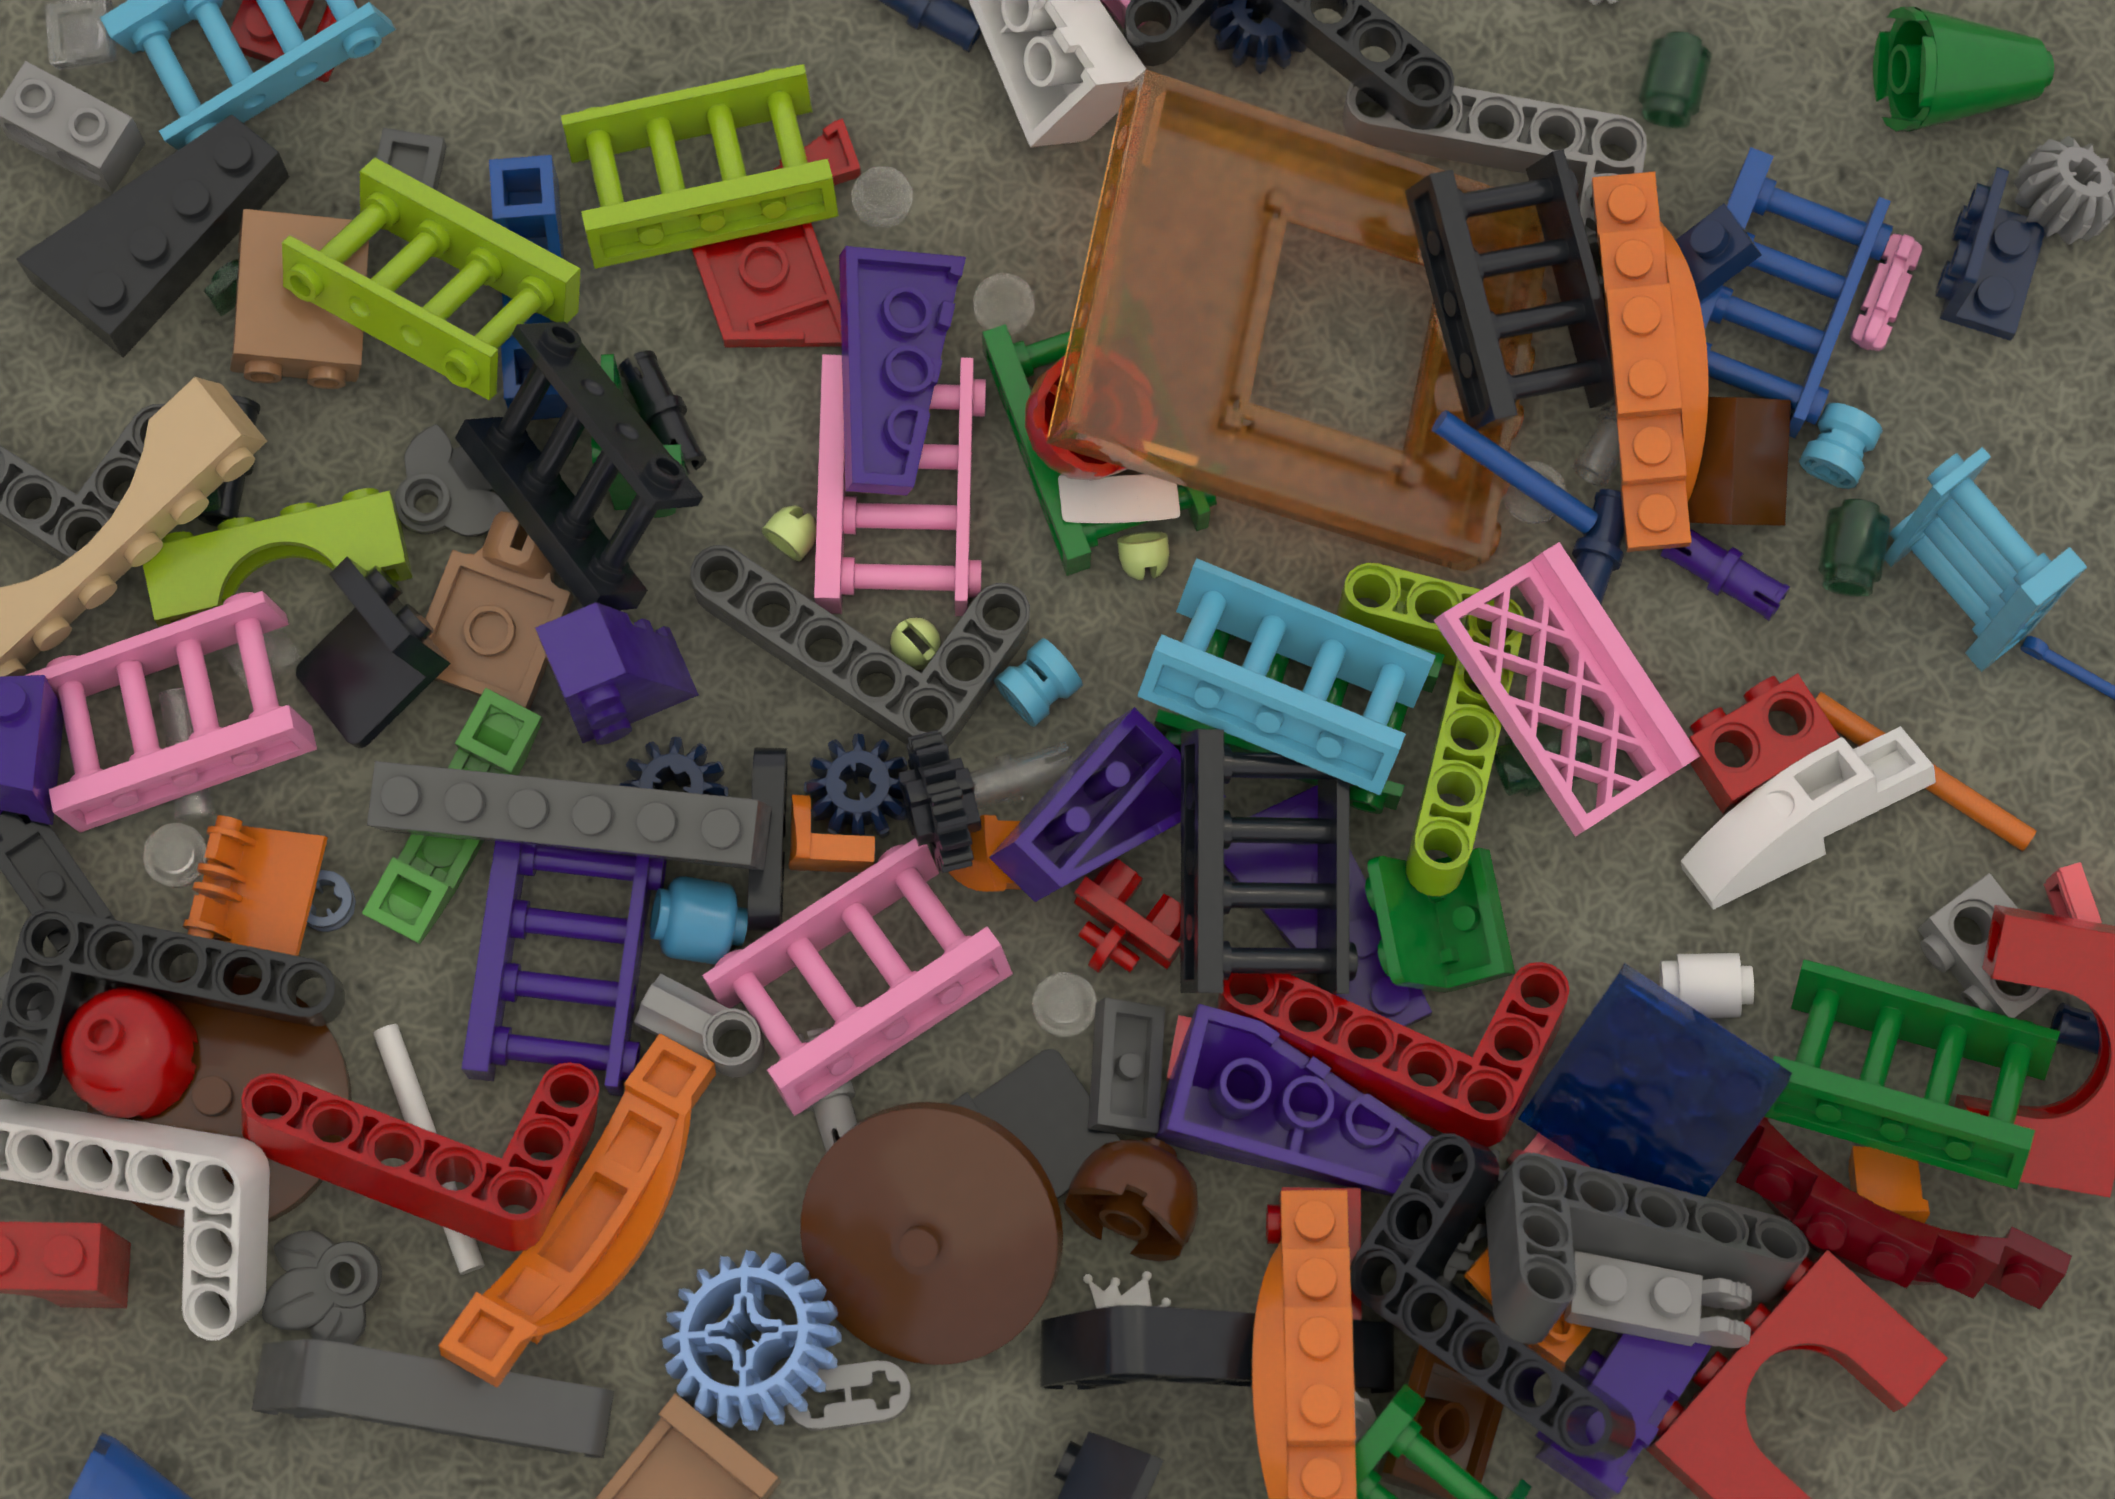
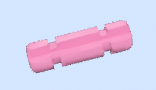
M1892 234L1881 256L1885 263H1878L1860 308V310L1865 311V314L1857 315L1850 333L1851 340L1862 349L1881 351L1887 344L1892 331V327L1887 325L1888 321H1896L1912 279V275L1908 274V270L1914 271L1922 254V245L1909 235Z

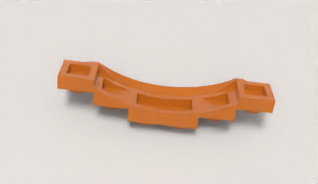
M1655 171L1592 177L1591 187L1596 239L1602 269L1615 394L1626 552L1690 547L1691 532L1688 501L1696 483L1702 458L1709 393L1707 344L1700 301L1688 263L1676 240L1660 221Z
M659 1033L625 1081V1092L607 1127L578 1176L556 1207L540 1240L536 1245L523 1250L501 1277L483 1294L475 1293L438 1345L442 1357L498 1388L530 1341L538 1345L544 1334L561 1329L576 1321L611 1293L639 1259L664 1215L681 1170L687 1145L691 1110L716 1075L714 1062Z
M1347 1190L1281 1191L1282 1240L1270 1258L1263 1277L1253 1333V1407L1263 1477L1269 1499H1356L1353 1330Z

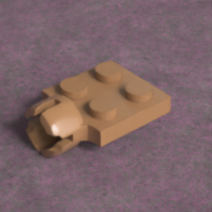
M500 511L494 517L483 547L475 554H464L452 550L425 619L434 629V632L429 636L430 639L451 663L435 679L436 681L479 697L484 689L487 688L530 710L548 665V659L535 627L567 615L574 596L571 592L558 588L554 584V573L556 570L511 512Z

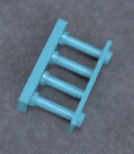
M128 0L100 17L111 39L133 54L138 51L147 53L180 116L179 119L159 130L163 140L177 150L230 115L235 116L242 123L246 122L347 59L363 57L379 47L383 37L396 30L391 20L370 2L357 8L354 0H325L337 22L305 40L284 0H256L284 54L253 73L220 10L224 0ZM191 20H198L232 84L230 88L202 105L168 42L173 31Z
M1983 447L1965 461L1958 453L1954 454L1928 476L1927 480L1932 484V488L1916 511L1902 520L1889 533L1894 542L1883 557L1889 566L1892 567L1912 551L1975 623L1972 631L1978 638L1965 653L1981 672L2028 636L2087 568L2071 547L2052 561L2045 553L2038 556L1973 482L1991 458Z
M1196 558L1176 610L1177 613L1192 618L1182 642L1161 634L1137 697L1218 730H1224V732L1381 795L1406 735L1387 726L1396 702L1414 708L1436 655ZM1216 629L1252 643L1242 667L1206 652ZM1276 653L1312 667L1302 691L1266 677ZM1336 677L1372 692L1363 716L1327 702Z

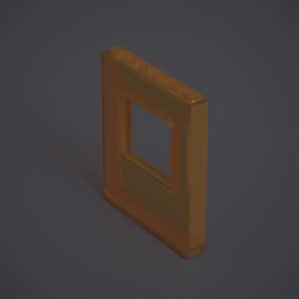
M1145 69L1123 90L1046 443L1450 569L1465 572L1488 561L1495 553L1500 541L1501 524L1496 521L1500 500L1508 491L1510 484L1432 431L1436 419L1445 410L1465 422L1434 301L1432 302L1403 451L1249 402L1286 223L1290 222L1424 267L1405 190L1431 173L1446 170ZM1454 173L1457 188L1463 193L1493 188V186ZM1536 205L1470 217L1466 221L1473 248L1479 254L1545 241ZM1274 213L1279 214L1278 219L1273 218ZM1546 267L1484 278L1483 286L1490 310L1495 314L1545 305L1547 293L1542 288ZM1533 333L1500 339L1499 346L1505 369L1511 375L1532 370L1535 361V348L1530 346ZM1240 399L1238 408L1232 407L1234 402ZM1516 400L1515 403L1518 415L1492 429L1479 431L1509 453L1512 440L1517 436L1524 418V407L1519 404L1520 400ZM1244 419L1253 421L1249 425H1243ZM1394 466L1399 468V472H1393Z

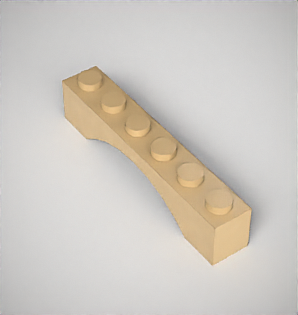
M194 377L149 419L143 452L130 487L112 517L87 545L59 566L28 581L0 587V677L25 676L27 670L24 666L40 651L50 650L63 642L72 631L70 624L86 609L96 608L107 601L117 590L115 582L131 567L141 566L155 557L163 547L161 540L178 524H186L198 517L208 506L209 500L207 497L223 482L233 481L250 469L255 462L253 454L267 440L222 384Z

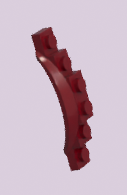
M1715 1080L1710 1084L1685 1130L1684 1135L1706 1145L1717 1153L1724 1154L1743 1163L1735 1182L1758 1193L1776 1216L1787 1219L1796 1225L1806 1236L1808 1245L1820 1254L1829 1250L1846 1267L1862 1275L1894 1282L1906 1289L1909 1285L1941 1284L1972 1299L1976 1297L1983 1285L1987 1283L2003 1291L2011 1298L2021 1300L2039 1310L2066 1275L2072 1255L2017 1228L2011 1227L2004 1238L1970 1235L1912 1220L1873 1203L1820 1170L1795 1149L1768 1121L1769 1118L1759 1115L1760 1102Z

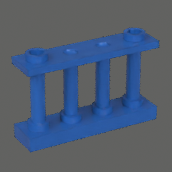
M1750 147L1726 205L1744 230L1752 212L1763 216L1766 210L1857 246L1846 275L1842 276L1754 242L1755 235L1746 232L1762 254L1748 265L1749 267L1835 300L1824 331L1732 296L1734 289L1724 285L1700 301L1704 329L1709 320L1720 324L1722 319L1814 354L1801 386L1711 351L1712 344L1706 342L1708 377L1765 399L1791 400V409L1793 411L1790 416L1789 436L1796 438L1804 422L1815 425L1822 412L1829 390L1819 386L1868 258L1879 261L1891 235L1893 226L1883 222L1891 201L1879 197L1866 222L1776 188L1777 181L1766 177L1774 156Z

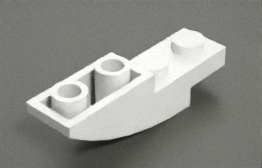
M1901 726L1855 749H1852L1847 741L1840 737L1781 771L1730 810L1681 860L1682 870L1714 910L1826 855L1824 837L1936 783L1934 765Z

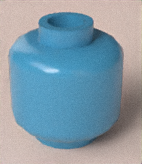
M685 876L676 877L672 880L667 890L658 889L656 892L650 918V938L659 940L661 951L667 957L716 964L724 955L729 953L732 945H743L748 926V909L738 907L735 889L728 883Z

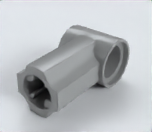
M661 973L656 981L650 985L634 1020V1024L637 1027L655 1036L661 1033L714 1062L715 1069L718 1072L732 1078L744 1077L754 1072L761 1064L765 1053L764 1040L760 1028L750 1014L736 1008L729 1009ZM730 1030L745 1031L751 1036L749 1048L738 1057L723 1056L717 1051L718 1040L724 1033Z

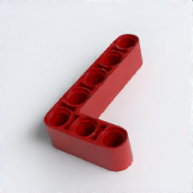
M1535 962L1521 967L1513 976L1473 1057L1291 974H1231L1228 980H1223V993H1219L1217 1009L1262 1021L1280 1033L1279 1037L1309 1058L1314 1056L1331 1068L1330 1072L1364 1095H1372L1392 1110L1444 1134L1453 1133L1491 1147L1503 1140L1514 1122L1560 1029L1570 988L1563 972L1551 964ZM1248 993L1258 997L1261 1002L1254 1005H1245L1239 1003L1233 997ZM1527 997L1542 998L1550 1006L1547 1008L1532 1007L1524 999ZM1299 1020H1308L1314 1022L1320 1029L1313 1032H1305L1294 1027L1292 1023ZM1356 1047H1367L1373 1049L1379 1056L1374 1059H1363L1353 1054L1351 1050ZM1506 1048L1513 1049L1521 1053L1524 1059L1517 1061L1508 1060L1499 1055L1497 1051ZM1427 1074L1435 1078L1438 1084L1427 1087L1418 1085L1411 1079V1076ZM1474 1101L1490 1102L1498 1111L1492 1114L1480 1113L1472 1108L1470 1103Z
M568 1062L550 1068L542 1077L501 1159L291 1077L269 1073L252 1079L243 1090L241 1097L242 1135L244 1139L257 1144L263 1150L267 1159L502 1250L517 1252L527 1250L536 1245L542 1237L594 1131L600 1088L597 1077L582 1064ZM568 1100L576 1102L580 1106L566 1108L557 1103ZM274 1111L284 1116L277 1119H266L259 1115ZM327 1135H338L345 1139L341 1142L329 1143L322 1141L320 1138ZM543 1152L555 1158L542 1161L536 1160L530 1155ZM396 1158L406 1163L401 1166L392 1167L381 1162L385 1159ZM455 1181L463 1183L468 1187L454 1191L446 1189L441 1185ZM518 1205L525 1207L529 1211L523 1214H512L503 1210V1208Z

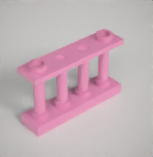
M822 354L814 600L816 604L831 614H842V595H854L855 589L955 591V616H963L968 609V598H976L981 592L982 560H969L973 416L985 417L986 379H974L973 358H961L960 385H935L929 409L959 410V445L924 444L918 469L958 470L957 505L857 503V497L845 496L842 355ZM857 528L956 530V566L855 564V557H844V534H856Z
M263 591L239 593L227 598L223 605L80 656L67 655L58 657L50 661L46 668L26 674L25 676L45 675L60 701L75 773L70 778V782L48 789L53 813L81 833L317 750L312 726L289 705L279 706L263 634L289 625L286 613ZM238 643L254 712L249 715L248 719L222 728L219 727L204 655ZM179 664L194 733L189 736V740L162 749L159 746L145 676ZM120 685L134 754L129 758V761L102 770L99 764L86 697Z
M916 838L905 845L901 844L890 848L879 858L877 863L744 949H737L727 953L716 963L713 969L702 975L716 1002L729 1009L740 1002L744 1004L779 1055V1062L768 1068L767 1071L781 1098L794 1116L1013 974L1001 944L990 929L985 927L973 936H965L927 884V881L938 875L939 872L927 844L918 846ZM904 896L945 951L941 957L919 971L911 972L873 919V916ZM850 931L890 986L887 992L864 1007H856L818 953ZM794 967L798 968L835 1021L833 1027L808 1043L800 1041L764 989L766 985Z

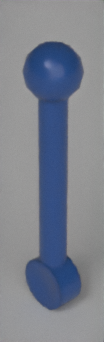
M2033 636L2025 638L2020 648L2021 651L2037 660L2046 661L2115 700V686L2050 650L2049 646L2042 640Z

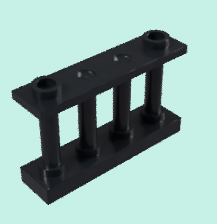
M1564 149L1553 151L1526 168L1529 181L1463 193L1457 188L1453 170L1431 173L1405 190L1465 422L1478 432L1492 429L1518 415L1515 403L1516 400L1579 387H1584L1590 409L1600 407L1615 399L1606 305L1577 201L1579 194L1577 178L1568 167ZM1536 205L1545 241L1480 254L1473 248L1466 222L1467 218ZM1552 266L1561 302L1495 314L1490 310L1483 286L1484 278ZM1568 326L1577 362L1511 375L1506 371L1499 346L1500 339Z
M566 322L517 324L512 335L534 363L504 417L465 419L455 439L583 607L597 602L620 611L637 609L648 590L630 568L628 559L657 510L698 506L704 496L686 475L683 466L670 455L583 345L580 336L574 329L569 327ZM550 385H552L568 406L541 452L528 436L526 428ZM586 428L602 450L577 494L574 495L562 480L559 472L583 430ZM620 472L637 494L609 540L596 524L593 516Z
M1197 729L1181 733L1180 993H1223V980H1228L1231 974H1317V987L1332 994H1349V981L1355 979L1358 968L1356 946L1353 942H1349V786H1353V784L1275 752H1232L1229 745H1224V730ZM1231 778L1318 779V818L1231 817L1230 811L1224 810V784H1228ZM1231 843L1318 844V883L1231 882L1230 877L1224 875V849H1229ZM1231 908L1318 909L1317 948L1231 947L1229 941H1223L1224 915L1229 914Z

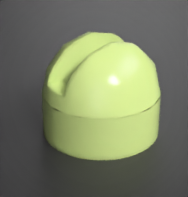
M795 505L783 507L762 528V533L771 544L795 561H801L816 541L817 522L810 513L803 515L801 507Z
M1139 532L1122 536L1117 540L1119 560L1128 576L1136 580H1143L1145 568L1149 567L1152 578H1156L1167 567L1169 545L1166 533Z
M908 618L900 622L893 630L890 638L891 653L915 670L925 669L928 665L927 663L931 661L941 647V638L937 628L923 618ZM911 628L930 649L922 654L914 643L903 634L904 631Z

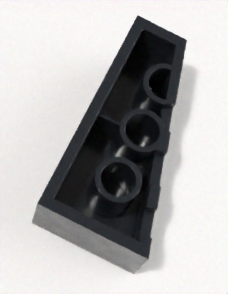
M230 115L16 258V260L33 285L124 358L239 233L243 209L260 210L289 179V175L279 152L235 116Z

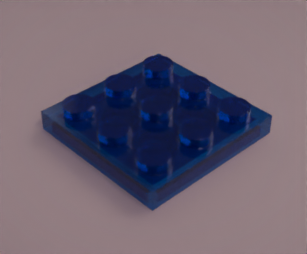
M1624 963L1523 1108L1518 1119L1592 1168L1706 1197L1787 1086L1792 1072Z

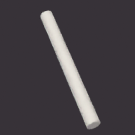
M391 1024L377 1029L373 1032L404 1121L437 1134L398 1024ZM455 1181L441 1185L449 1190H457ZM443 1227L460 1275L485 1266L476 1239Z

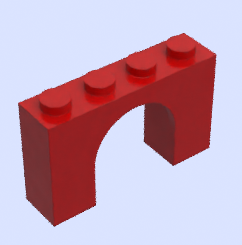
M1995 905L1982 966L1984 971L1992 979L2058 990L2080 998L2086 1002L2092 1011L2099 1032V1051L2096 1063L2089 1077L2075 1092L2060 1101L2048 1105H2019L2014 1124L2035 1130L2020 1182L2110 1198L2115 1180V926ZM1957 1094L1954 1107L1988 1116L1992 1100Z
M0 1222V1293L43 1298L60 1307L127 1308L131 1243L102 1223Z
M1827 1250L1813 1262L1807 1257L1803 1260L1783 1287L1786 1291L1785 1294L1770 1310L1760 1302L1742 1321L1750 1327L1749 1345L1736 1348L1727 1358L1719 1351H1716L1691 1379L1700 1389L1684 1407L1678 1401L1673 1402L1657 1426L1659 1429L1656 1434L1657 1437L1646 1450L1699 1499H1811L1760 1451L1749 1431L1746 1420V1396L1751 1380L1759 1367L1769 1357L1780 1352L1807 1350L1820 1353L1839 1363L1892 1412H1895L1908 1405L1948 1357Z

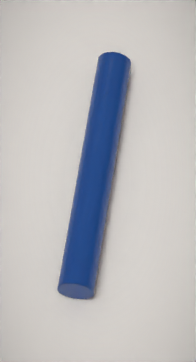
M1443 411L1436 419L1432 431L1581 533L1585 534L1593 527L1598 518L1596 511L1449 411Z

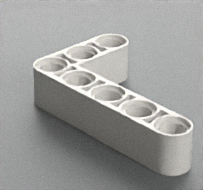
M0 1099V1179L185 1210L182 1311L189 1329L203 1339L220 1340L259 1313L264 1306L266 1297L270 1169L265 1153L257 1144L239 1137ZM43 1139H45L50 1145L52 1153L49 1150H47ZM103 1149L110 1155L112 1164L106 1159ZM162 1157L171 1166L173 1175L166 1170L162 1162ZM222 1167L230 1173L234 1185L226 1180ZM220 1231L228 1236L232 1248L224 1242ZM219 1294L226 1299L230 1310L222 1304Z

